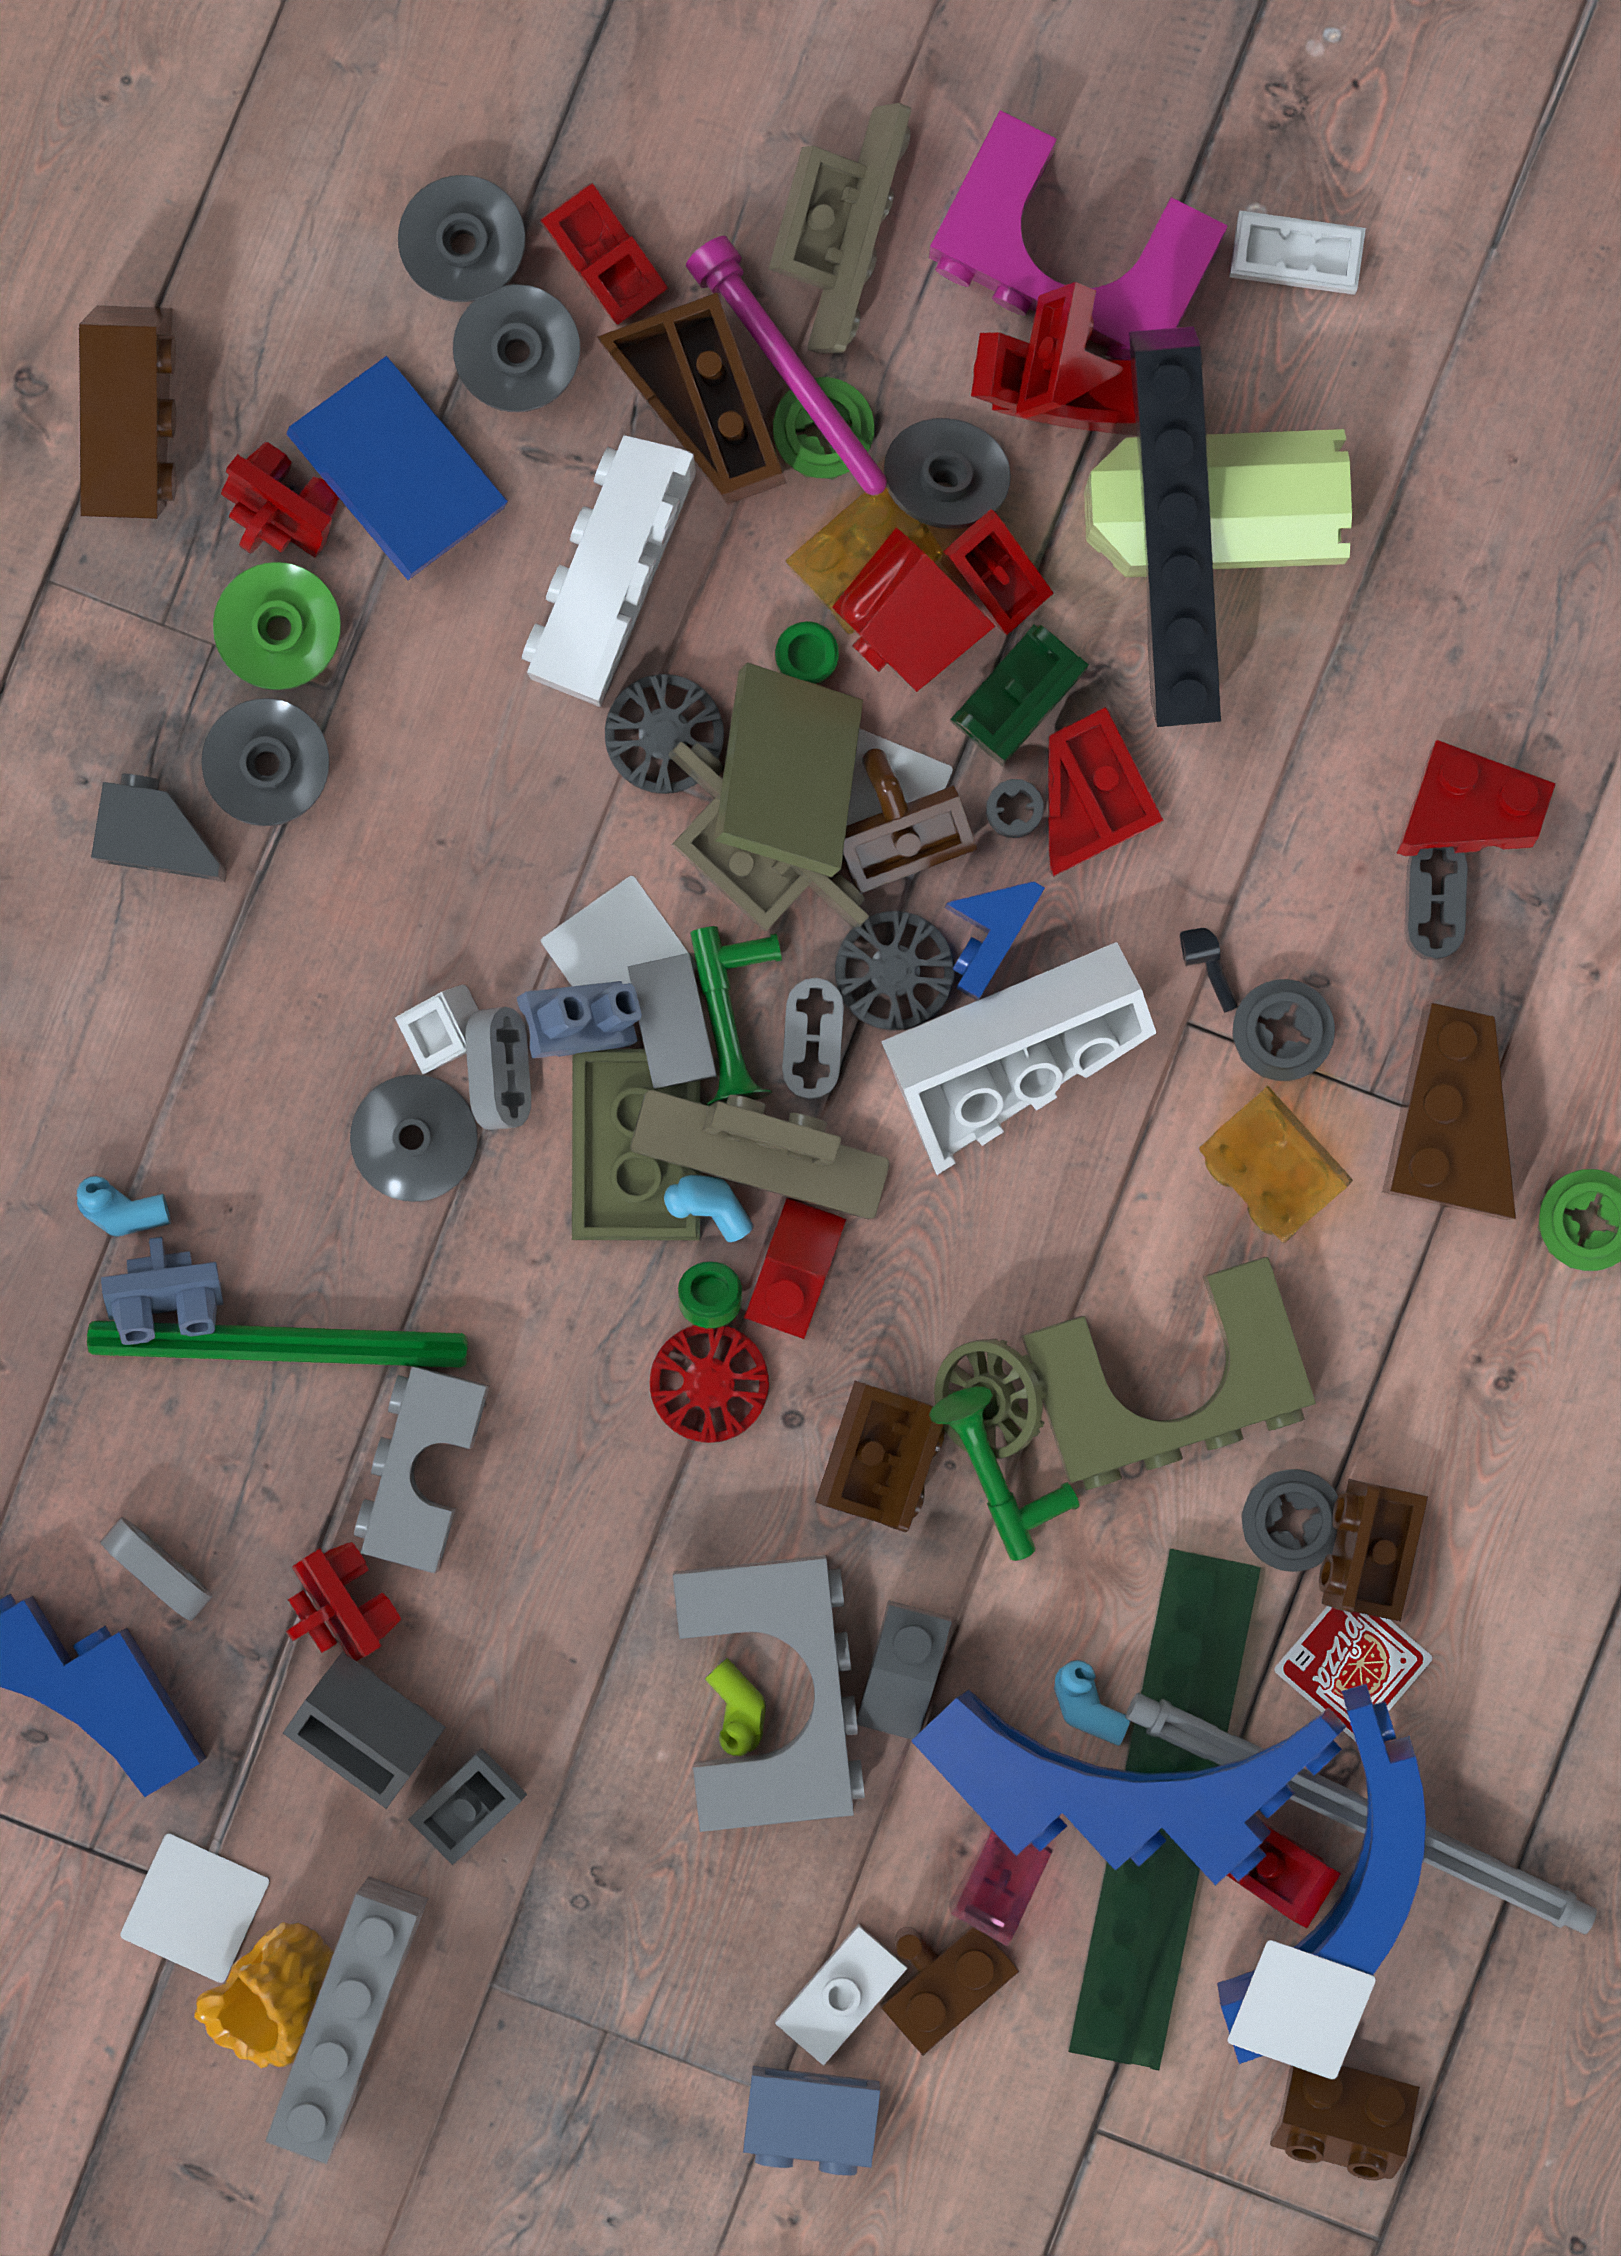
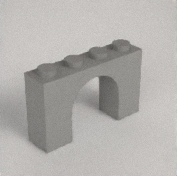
M826 1555L674 1571L673 1583L679 1639L741 1632H759L777 1637L790 1645L802 1657L811 1673L815 1693L813 1708L807 1723L801 1732L782 1748L760 1755L694 1762L693 1773L700 1832L854 1816L852 1800L865 1798L861 1760L848 1761L845 1736L858 1734L854 1696L841 1697L839 1672L851 1670L847 1632L834 1633L832 1608L844 1607L841 1569H828Z
M369 1876L355 1894L265 2142L324 2164L328 2163L341 2139L362 2081L360 2075L398 1973L408 1956L428 1901L427 1897Z

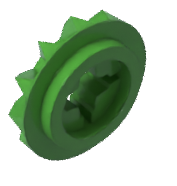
M830 377L814 378L846 423H851L849 427L867 452H869L874 437V418L867 400L856 388L847 382ZM790 389L778 404L773 419V438L784 462L806 478L813 477L833 480L849 472V469L831 445V454L825 455L824 446H820L818 437H807L806 434L796 435L798 432L805 431V428L813 426L815 422Z
M1583 1169L1569 1173L1554 1182L1540 1202L1538 1230L1551 1255L1569 1268L1583 1271L1603 1270L1621 1261L1620 1178L1602 1170ZM1599 1194L1597 1216L1605 1220V1224L1615 1227L1614 1231L1593 1230L1588 1234L1587 1239H1583L1581 1246H1578L1577 1244L1581 1237L1578 1235L1580 1224L1571 1220L1572 1216L1564 1214V1210H1586L1590 1202H1594L1596 1195Z

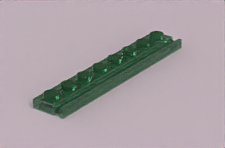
M1168 1547L1139 1690L1140 1694L1157 1702L1164 1699L1170 1702L1172 1706L1228 1733L1261 1570L1260 1566ZM1133 1722L1123 1770L1140 1773L1188 1772L1220 1764L1204 1759L1157 1736L1152 1737L1146 1733L1147 1728ZM1163 1828L1159 1832L1167 1841L1139 1867L1131 1858H1128L1115 1871L1105 1860L1067 2050L1070 2053L1160 2070L1200 1868Z

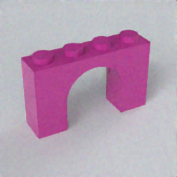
M1000 110L930 245L929 259L938 263L935 270L946 279L964 287H969L973 280L994 291L992 300L998 305L1018 315L1026 316L1029 309L1036 312L1039 295L1065 286L1049 278L1034 264L1027 253L1021 232L1023 212L1054 153L1057 139ZM1172 197L1170 198L1135 265L1119 279L1103 286L1091 288L1096 290L1092 310L1094 327L1089 340L1108 349L1105 355L1107 359L1131 360L1129 332L1178 327L1224 237L1227 225Z

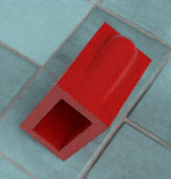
M897 527L831 607L860 636L852 647L878 672L888 664L916 692L996 627L954 582Z

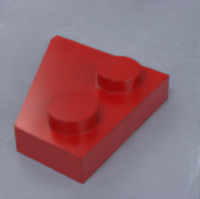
M1106 707L1049 735L1048 853L1049 871L1052 877L1164 821Z
M1436 740L1430 750L1397 854L1405 857L1417 856L1420 849L1453 847L1454 853L1477 852L1488 846H1496L1503 850L1533 848L1540 835L1556 783Z

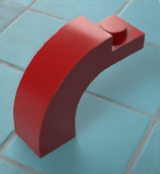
M1000 332L980 333L977 356L973 368L974 377L971 396L992 403L993 411L1022 418L1015 415L1029 343ZM1105 359L1121 366L1123 372L1061 407L1027 418L1026 420L1061 427L1137 436L1131 360Z

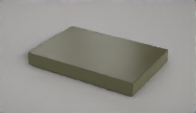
M747 662L738 671L714 841L829 877L834 876L841 869L863 700Z
M607 1049L572 1055V1240L700 1241V1216L689 1214L685 1218H676L670 1214L664 1202L665 1191L670 1185L679 1184V1180L684 1176L700 1175V1171L632 1152L630 1149L644 1094L654 1090L645 1049ZM700 1080L654 1090L700 1104Z

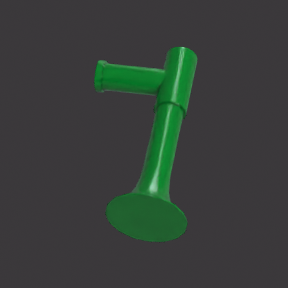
M717 926L693 930L690 932L702 993L706 997L720 1070L718 1091L714 1099L708 1102L706 1106L716 1102L727 1104L729 1095L741 1096L752 1100L769 1096L772 1091L760 1088L753 1081L744 1062L729 993L731 987L727 969L775 960V962L782 961L777 933L770 934V937L722 946Z
M986 1387L962 1389L940 1400L929 1413L930 1419L937 1424L950 1425L959 1435L988 1500L987 1506L1010 1560H1023L1031 1556L1036 1550L1029 1531L1070 1509L1075 1510L1079 1508L1078 1498L1071 1485L1065 1482L1060 1485V1488L1019 1508L1014 1494L1009 1491L984 1427L983 1410L990 1403L993 1397L992 1392Z

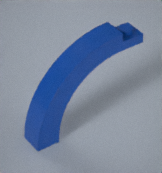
M1367 1684L1342 1691L1366 1776L1368 1797L1367 1820L1362 1847L1351 1877L1330 1912L1313 1931L1293 1948L1374 1975L1393 1947L1408 1917L1419 1884L1425 1849L1426 1816L1423 1786L1410 1735L1399 1739L1396 1738L1386 1702L1373 1704ZM1255 1970L1217 1983L1220 2005L1229 2034ZM1233 2045L1239 2064L1263 2056Z

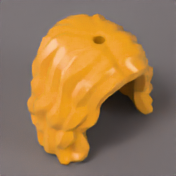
M282 1922L275 1929L267 1931L248 1954L241 1957L231 1966V1971L225 1984L206 1990L196 1999L197 2008L194 2017L199 2022L205 2024L208 2035L213 2038L217 2045L232 2049L239 2059L250 2060L260 2068H266L269 2064L280 2068L286 2067L295 2061L334 1952L317 1931L300 1923L289 1924Z

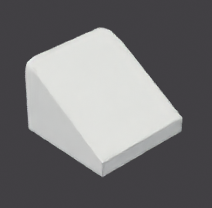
M459 985L442 991L395 1017L422 1074H426L466 1054V1026L471 1015L475 1011H479L466 985Z

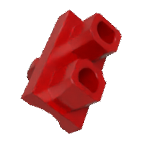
M264 442L247 459L237 454L226 468L228 478L222 488L221 495L236 504L230 512L229 518L246 529L240 540L239 547L251 554L264 541L282 553L288 544L292 542L316 558L326 545L332 517L338 507L340 498L322 478L312 477L299 495L281 484L290 472L292 461L284 452L269 442Z
M353 1542L330 1549L324 1554L319 1548L292 1566V1569L318 1608L317 1611L304 1589L288 1599L301 1620L286 1630L292 1642L308 1632L320 1652H325L337 1644V1641L325 1624L326 1621L345 1653L357 1662L380 1648L382 1645L378 1640L383 1638L401 1621L400 1615L383 1592L360 1607L356 1606L344 1587L345 1585L369 1571L366 1561Z

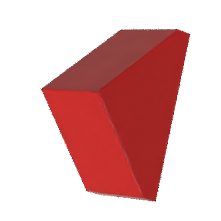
M992 509L986 512L943 551L941 559L943 567L1006 635L1013 631L1054 594L998 514Z

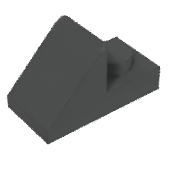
M480 1748L408 1821L453 1866L528 1794L483 1748Z

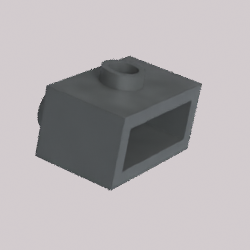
M342 1652L305 1699L283 1734L387 1809L446 1727L431 1717L421 1706L409 1701L379 1679L369 1668L360 1665Z

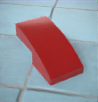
M589 183L539 219L570 265L615 325L620 324L668 289L633 236H629L593 183Z

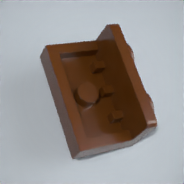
M855 1380L815 1502L825 1507L881 1523L902 1532H908L912 1519L918 1515L924 1502V1483L932 1458L937 1455L944 1441V1425L932 1422L929 1416L934 1406Z
M1353 1479L1348 1480L1346 1492L1342 1491L1339 1494L1333 1510V1526L1335 1529H1338L1333 1553L1325 1557L1320 1569L1319 1589L1321 1592H1324L1321 1604L1342 1611H1353L1401 1622L1428 1496Z
M1290 2065L1280 2118L1272 2131L1270 2145L1285 2150V2153L1290 2158L1300 2162L1318 2163L1325 2161L1347 2167L1350 2174L1361 2179L1372 2181L1383 2178L1393 2179L1407 2158L1420 2087L1341 2065L1335 2079H1329Z

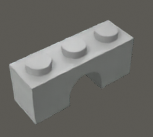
M420 1366L411 1367L409 1378L397 1376L388 1407V1412L398 1415L392 1440L384 1437L380 1438L371 1469V1474L381 1476L375 1501L363 1500L355 1526L354 1536L364 1538L361 1554L431 1573H436L440 1570L456 1508L435 1503L421 1493L415 1481V1465L420 1454L432 1444L448 1443L467 1449L474 1446L490 1385Z

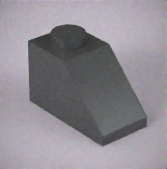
M122 773L120 784L103 782L91 858L99 863L225 882L227 869L177 800L167 791L158 790L159 779Z
M888 1600L856 1719L857 1725L911 1740L920 1733L952 1622L949 1616Z

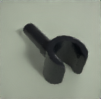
M1206 928L1182 931L1180 933V943L1185 966L1205 963L1207 975L1223 1012L1226 1013L1236 1009L1238 1004L1222 970L1220 946L1217 937Z

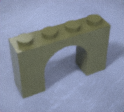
M1261 1257L1202 1276L1222 1335L1225 1348V1365L1220 1383L1210 1399L1196 1411L1180 1418L1171 1420L1143 1418L1129 1411L1115 1398L1105 1380L1085 1316H1079L1021 1335L1027 1355L1031 1358L1030 1363H1035L1038 1368L1034 1370L1038 1382L1043 1380L1045 1384L1042 1388L1043 1392H1047V1398L1043 1399L1042 1402L1067 1479L1070 1483L1083 1480L1086 1490L1094 1489L1122 1479L1119 1468L1141 1460L1144 1461L1146 1470H1152L1182 1460L1183 1456L1180 1448L1204 1440L1207 1451L1214 1450L1243 1440L1241 1428L1261 1421H1265L1268 1431H1272L1305 1420L1302 1408L1314 1405L1316 1402L1268 1257Z

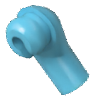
M702 1175L684 1176L679 1180V1184L670 1185L665 1191L664 1202L671 1215L676 1218H685L689 1214L694 1216H711L727 1242H734L743 1238L754 1227L731 1187L725 1180L719 1177Z
M90 1176L84 1179L77 1188V1205L80 1212L85 1218L111 1236L120 1237L171 1224L170 1213L164 1194L131 1201L111 1186L105 1178L99 1176Z
M1080 1660L1070 1661L1059 1669L1055 1676L1054 1684L1056 1697L1065 1722L1076 1729L1120 1746L1130 1720L1126 1719L1125 1714L1100 1703L1094 1682L1096 1675L1088 1663Z

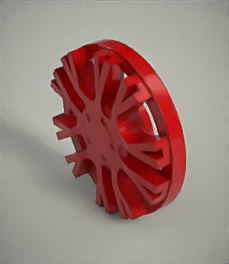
M693 1325L677 1332L658 1351L650 1372L651 1398L660 1418L677 1434L697 1442L715 1443L726 1441L746 1431L761 1414L769 1392V1374L762 1353L745 1334L726 1325L718 1328H702ZM708 1333L710 1351L706 1357L698 1358L692 1353L687 1338ZM722 1335L733 1339L725 1361L713 1358ZM674 1347L694 1362L687 1371L668 1356ZM745 1348L753 1358L756 1367L742 1374L735 1373L730 1368L731 1359ZM661 1370L677 1371L683 1377V1385L677 1390L660 1391ZM735 1379L759 1380V1391L734 1390ZM685 1392L690 1402L670 1414L665 1403ZM732 1397H741L753 1405L749 1414L741 1422H738L728 1411L727 1403ZM698 1406L704 1410L706 1417L702 1432L695 1431L681 1424L688 1410L692 1407ZM721 1406L727 1429L715 1432L710 1409Z

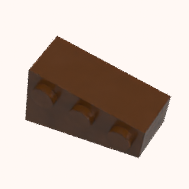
M1436 1003L1423 1006L1382 1190L1383 1193L1504 1220L1516 1219L1494 1016Z

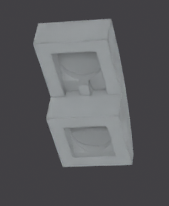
M690 953L627 966L630 982L635 987L642 1013L639 1024L654 1090L717 1076Z

